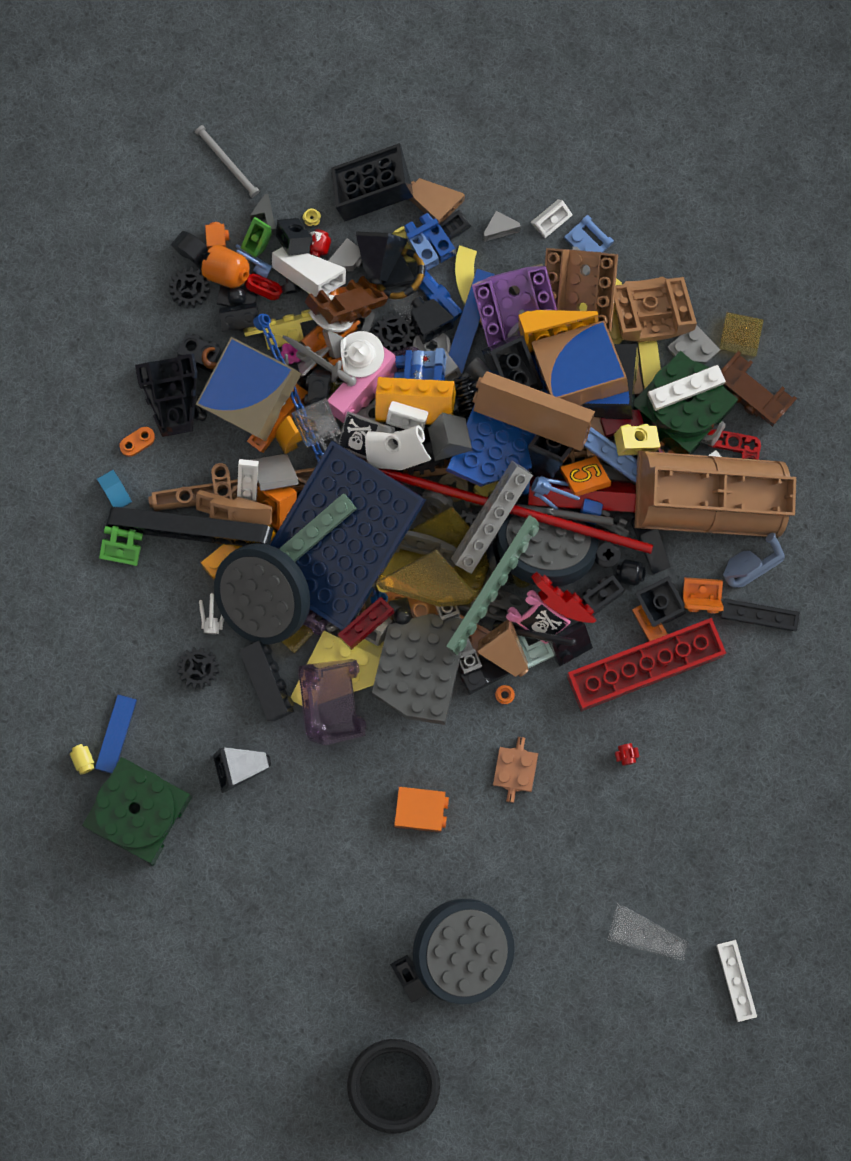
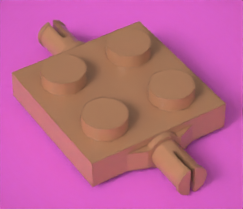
M517 737L516 748L500 747L493 786L503 787L508 790L506 802L514 803L516 792H532L538 753L524 750L526 739L522 737V740L521 737Z

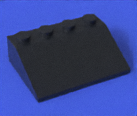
M400 143L331 168L335 206L344 222L413 198L412 183Z

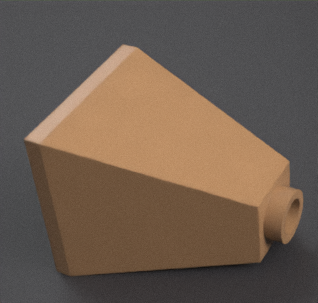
M507 619L479 640V654L515 677L518 675L521 677L529 671L528 661L512 621Z

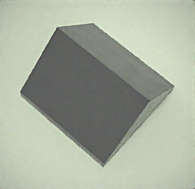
M442 412L428 428L435 461L473 451L465 418Z

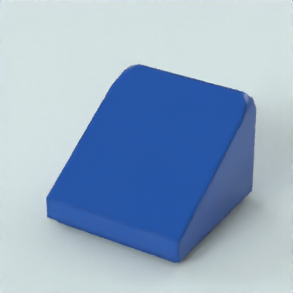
M585 499L579 513L601 516L603 504Z

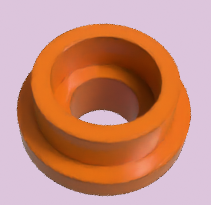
M508 685L498 687L495 693L496 700L501 704L511 703L515 696L514 690ZM507 692L509 696L507 698H503L501 696V693Z

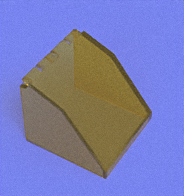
M451 507L408 531L438 538L458 548L470 527L455 509ZM400 549L399 553H394L384 572L378 577L376 584L383 590L439 607L471 604L481 592L489 568V562L485 551L471 574L457 565L451 567L437 550L423 555Z

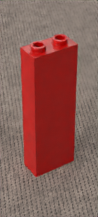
M532 476L528 505L549 506L543 500L534 496L535 492L531 488L536 477ZM552 478L554 480L566 482L565 478ZM611 482L609 487L578 496L580 497L579 500L553 491L543 496L557 507L581 509L584 500L590 499L602 503V510L635 512L636 485L624 482ZM549 483L552 487L573 494L569 486Z

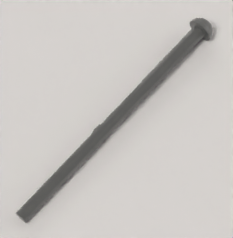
M464 500V503L468 508H472V505L482 506ZM515 504L559 518L612 526L614 524V518Z

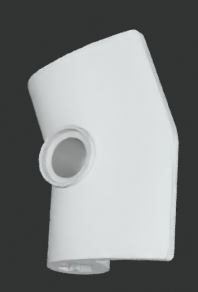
M417 425L394 433L368 431L365 438L367 462L376 468L403 470L430 461L431 457L422 445V442L425 440L423 429ZM393 439L398 442V445L394 444Z

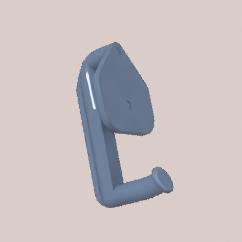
M770 533L766 537V542L771 544L774 553L762 561L751 551H742L729 559L723 574L729 586L733 588L743 587L784 560L785 555L775 533Z

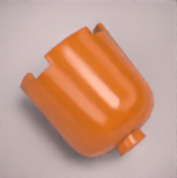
M219 244L212 246L208 250L210 254L207 260H203L201 268L202 275L207 280L232 289L244 284L249 277L250 269L249 262L245 256Z

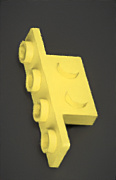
M311 309L302 311L300 315L288 314L280 320L271 319L269 326L278 347L288 343L283 338V335L301 342L304 337L300 323L313 320L308 313ZM256 327L243 329L245 337L263 332ZM264 335L265 341H266V345H267V349L270 350L269 345H268L267 340H266V336ZM269 338L271 345H273L272 338Z

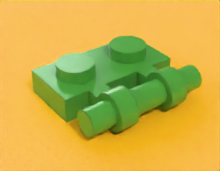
M105 526L104 533L110 534L111 537L110 540H102L99 558L137 566L141 546L134 545V540L142 541L143 533H138L133 529H130V531L119 529L118 526ZM117 537L128 538L127 543L117 541Z

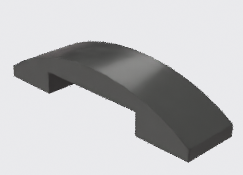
M407 531L396 550L398 553L400 549L435 557L436 563L451 567L455 566L451 557L457 548L426 534Z

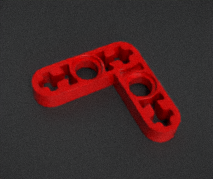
M717 429L711 430L707 435H713ZM722 431L719 439L727 436L725 445H722L723 441L717 440L713 446H710L712 448L742 453V459L759 460L761 442L754 436ZM736 438L739 444L736 447H732L729 445L728 440ZM742 439H745L744 443L750 444L751 441H754V445L757 446L754 447L753 450H751L750 446L744 445L743 449L740 448L742 445Z

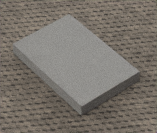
M287 454L251 459L259 461L258 485L261 491L299 484L298 477Z

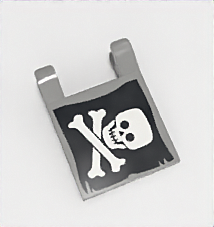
M348 411L338 444L355 455L367 459L365 447L367 432L394 433L395 428Z

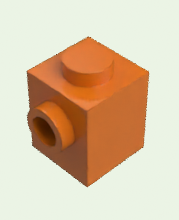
M212 222L209 225H205L207 249L209 250L217 244L226 247V241H229V230H225L224 224Z

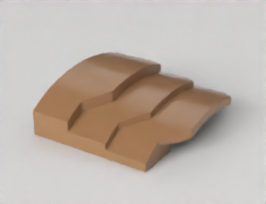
M659 277L642 281H626L623 285L615 286L614 306L622 339L641 342L658 341L677 337L695 330L697 322L684 277L672 279Z

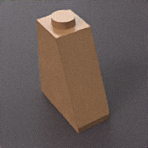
M420 178L416 182H411L413 198L409 200L424 214L428 213L433 219L436 218L439 224L447 219L464 202L465 195L456 190Z

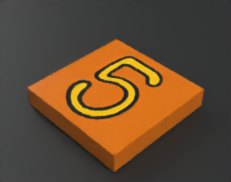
M597 456L561 467L562 475L572 493L576 496L611 486V481Z

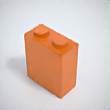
M399 787L395 827L441 833V829L446 828L447 817L443 816L444 809H448L449 797H445L446 792Z

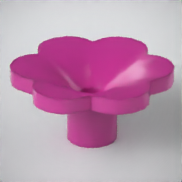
M288 343L283 344V351H281L283 359L285 360V354H288L289 365L294 362L299 363L301 360L296 356L298 350Z

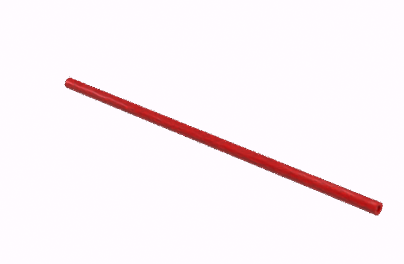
M377 468L396 481L484 506L489 498L392 469ZM514 505L510 514L528 518L530 515L536 518L538 522L645 553L651 554L653 545L517 505Z

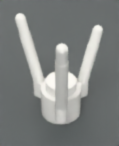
M211 593L209 618L205 619L203 601L199 600L202 621L201 629H204L203 633L219 634V630H223L224 618L221 615L219 622L218 618H213L214 594Z

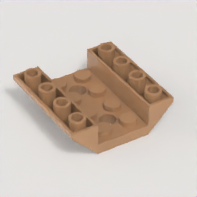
M546 248L545 266L557 310L580 311V304L585 303L587 311H597L599 314L598 322L604 320L608 331H612L618 254ZM585 265L590 267V273L587 276L583 273Z

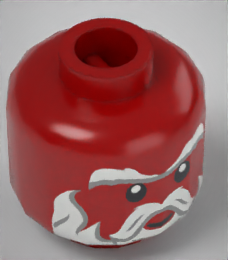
M315 229V231L309 233L313 241L312 245H310L309 254L320 258V256L328 254L331 238L327 232Z

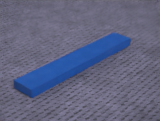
M477 269L472 284L495 274ZM472 285L449 352V356L456 363L461 374L463 373L481 319Z

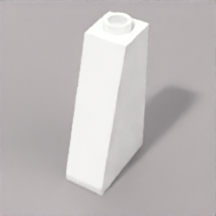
M283 247L272 252V268L309 294L312 293L314 297L318 295L320 290H323L327 295L346 284V269L342 266L308 253L288 255Z

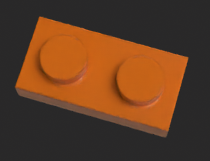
M641 605L632 609L648 641L667 635L663 625L652 627Z

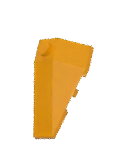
M526 311L518 315V326L520 335L524 337L528 350L531 353L533 352L531 342L597 323L599 314L597 311Z

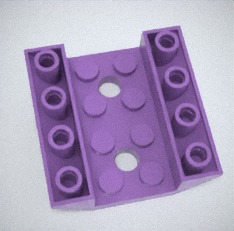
M546 266L525 267L493 275L472 284L488 347L507 339L509 331L518 322L520 310L523 309L525 312L557 310ZM517 286L520 292L517 295H512L509 292V288Z

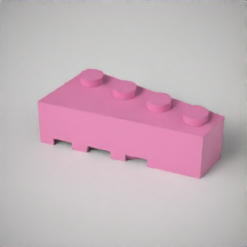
M383 347V363L375 373L367 377L356 378V384L352 387L342 383L327 400L328 411L344 423L348 411L357 414L361 409L366 408L376 397L378 377L394 378L395 372H397L395 355L385 347Z

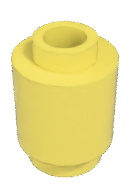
M80 744L72 748L70 757L76 771H79L80 775L95 769V763L88 746L83 747Z

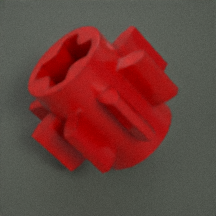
M632 743L618 746L619 751L615 752L617 762L621 761L622 766L636 763V758L639 757L638 747L633 748Z

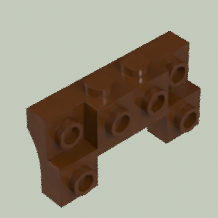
M361 276L357 283L354 280H350L346 287L348 291L335 295L332 301L323 290H320L316 297L312 293L309 294L305 303L315 315L321 314L329 324L335 322L344 324L347 322L351 323L361 317H367L372 312L371 310L384 306L388 297L383 291L373 287L364 276Z
M738 350L732 359L721 369L726 381L723 387L738 399L737 403H741L747 413L750 415L754 414L756 417L759 415L773 427L797 398L795 396L792 398L787 394L783 386L773 395L749 376L746 371L752 366L753 362L745 360L740 356L741 352Z

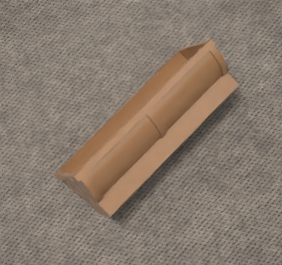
M650 451L637 452L635 528L767 537L768 534L775 533L776 538H779L787 527L789 516L795 515L796 477L790 476L786 463L782 461Z

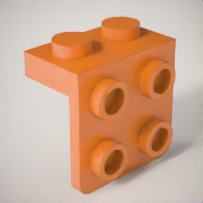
M684 577L682 595L684 608L690 612L707 610L708 613L714 614L723 611L724 606L721 601L723 580Z

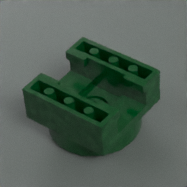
M681 350L655 375L653 381L635 399L634 410H640L644 424L657 427L659 441H662L666 447L677 454L691 455L716 424L719 425L732 411L738 399L721 385L690 397V402L682 400L655 411L648 397L649 391L709 368L702 363L692 361Z
M121 757L109 779L100 788L95 804L82 826L154 866L165 846L163 842L178 817L181 818L192 797L189 793L161 779L156 774ZM139 804L140 811L132 814L130 806Z

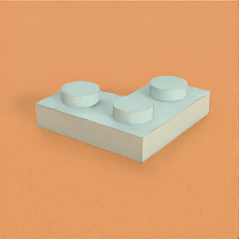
M518 636L528 661V669L554 657L549 643L545 644L539 641L529 646L525 637Z

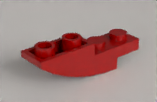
M535 572L531 576L535 584L541 589L538 593L541 600L552 610L576 621L595 623L597 621L593 616L594 610L588 604L584 606L581 603L583 600L575 592L572 594L568 590L563 592L558 586L554 588L551 585L552 581L545 574L541 576L538 572Z

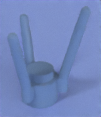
M237 244L235 247L239 250H236V252L256 264L253 272L267 278L272 266L258 257L255 258Z
M540 476L536 477L532 484L531 490L535 492L534 496L540 498L556 510H558V507L543 496L544 494L547 495L550 491L575 500L580 499L576 495L552 487L549 484L569 486L565 481Z

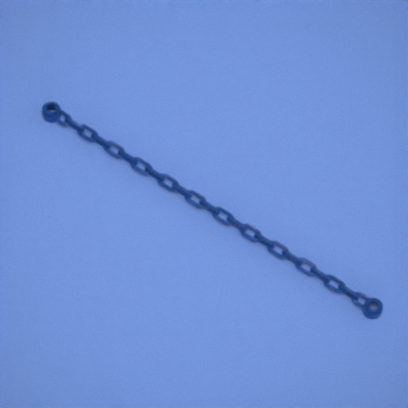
M259 314L253 320L254 326L264 332L274 358L286 364L270 329V317L267 314ZM269 338H272L273 345H271ZM294 387V391L290 396L316 459L319 462V456H322L324 453L297 394V389ZM300 408H302L304 415L300 414ZM308 432H312L313 439H311ZM373 588L374 594L370 597L372 604L380 597L386 602L388 601V596L385 592H380L379 590L376 592L375 588Z

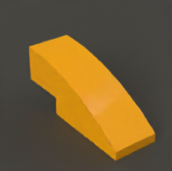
M289 415L280 424L275 435L284 454L298 448L296 443L303 440Z

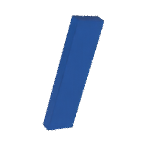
M117 695L95 766L96 770L112 774L115 769L134 712L136 699Z

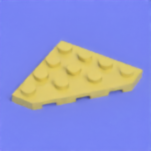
M323 631L291 695V699L305 708H310L374 685L380 658L357 646L351 650L340 638Z

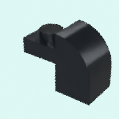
M182 231L171 244L181 256L190 259L200 270L203 260H207L210 254L208 253L207 246L189 232Z

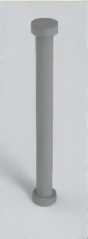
M203 125L199 126L195 130L196 135H200L248 190L249 196L251 198L256 196L260 190L257 187L255 188L205 131L206 128Z

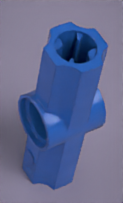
M426 270L419 289L426 295L428 301L435 299L453 316L455 321L463 311L450 298L451 295L443 285H439Z

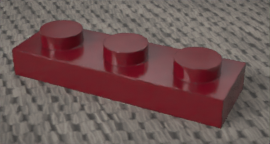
M380 597L337 635L352 650L394 613V609Z

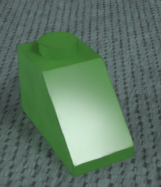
M254 217L240 248L255 258L265 251L271 239V226Z

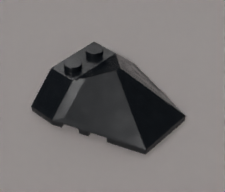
M194 353L135 365L138 384L141 389H144L147 396L145 400L148 405H151L155 413L153 417L162 437L193 432L197 382Z

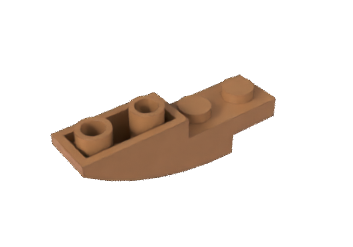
M202 490L196 493V510L209 513L210 518L264 525L272 523L271 506L241 497L233 500Z

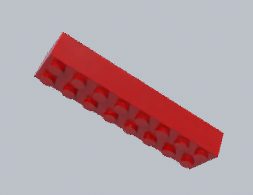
M712 618L570 671L567 674V679L582 712L723 658L726 651Z

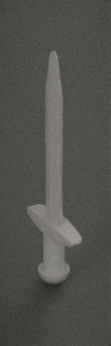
M283 335V338L291 346L332 373L331 382L334 383L339 377L348 383L347 386L349 387L356 384L354 376L351 377L341 370L342 362L340 360L334 366L298 341Z

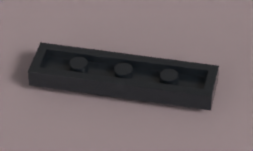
M723 599L724 608L721 611L720 617L722 619L797 631L800 615L798 611Z

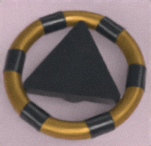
M403 249L387 282L382 281V285H377L378 290L383 291L389 299L397 300L408 297L418 289L425 276L423 260L419 258L415 251ZM404 256H409L416 260L418 264L416 278ZM410 283H413L404 291L397 293L385 288L395 285L408 286Z

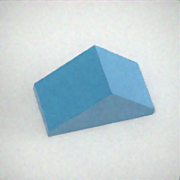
M114 470L97 479L113 507L123 508L132 502Z

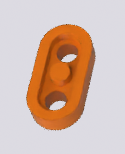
M141 427L125 437L120 442L122 454L132 457L152 445L155 441L154 431L149 427ZM144 433H147L148 437L145 439L142 438V435ZM128 443H131L132 448L127 449L126 445Z

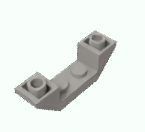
M453 596L435 602L438 615L443 621L451 617L460 618V612ZM469 637L462 651L459 663L464 674L482 667Z

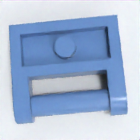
M589 215L585 216L564 237L572 247L576 246L582 251L604 252L614 242L611 237L608 238L591 221L592 218ZM585 226L603 242L601 246L583 230Z

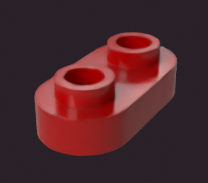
M250 274L245 281V286L251 292L269 300L280 298L282 288L272 280L258 274Z

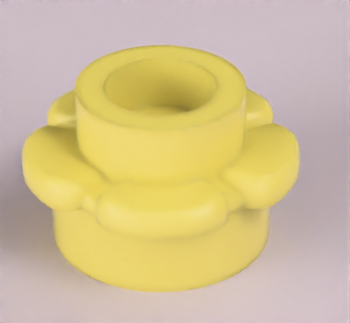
M308 209L303 214V220L307 226H316L320 223L321 214L319 211Z

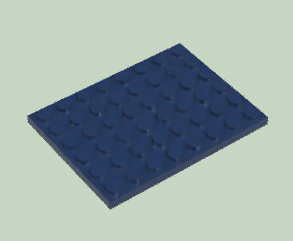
M331 440L270 546L279 549L342 494L347 495L357 509L295 562L308 584L310 610L343 630L356 619L426 499Z

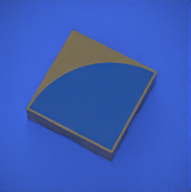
M231 337L196 405L266 441L279 418L282 406L290 397L301 373Z

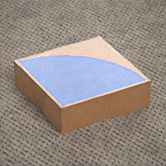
M604 320L531 342L533 355L540 375L546 383L548 394L581 406L591 400L603 399L629 391L626 374Z

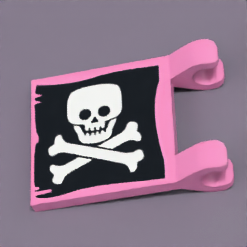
M530 590L527 593L528 597L525 599L528 604L534 606L522 616L515 607H510L506 615L509 621L518 623L524 629L553 635L561 632L571 622L565 616L543 603L534 590Z

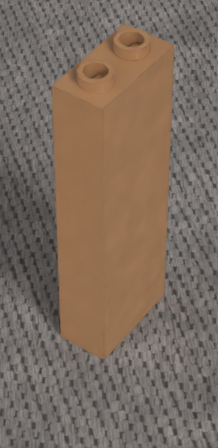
M486 371L483 378L479 377L476 384L478 392L476 391L472 401L475 403L473 411L582 451L588 439L595 411Z

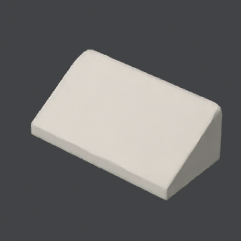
M557 200L530 223L546 238L568 220L572 213L563 200Z
M392 401L388 410L386 424L402 429L419 425L424 431L428 411Z

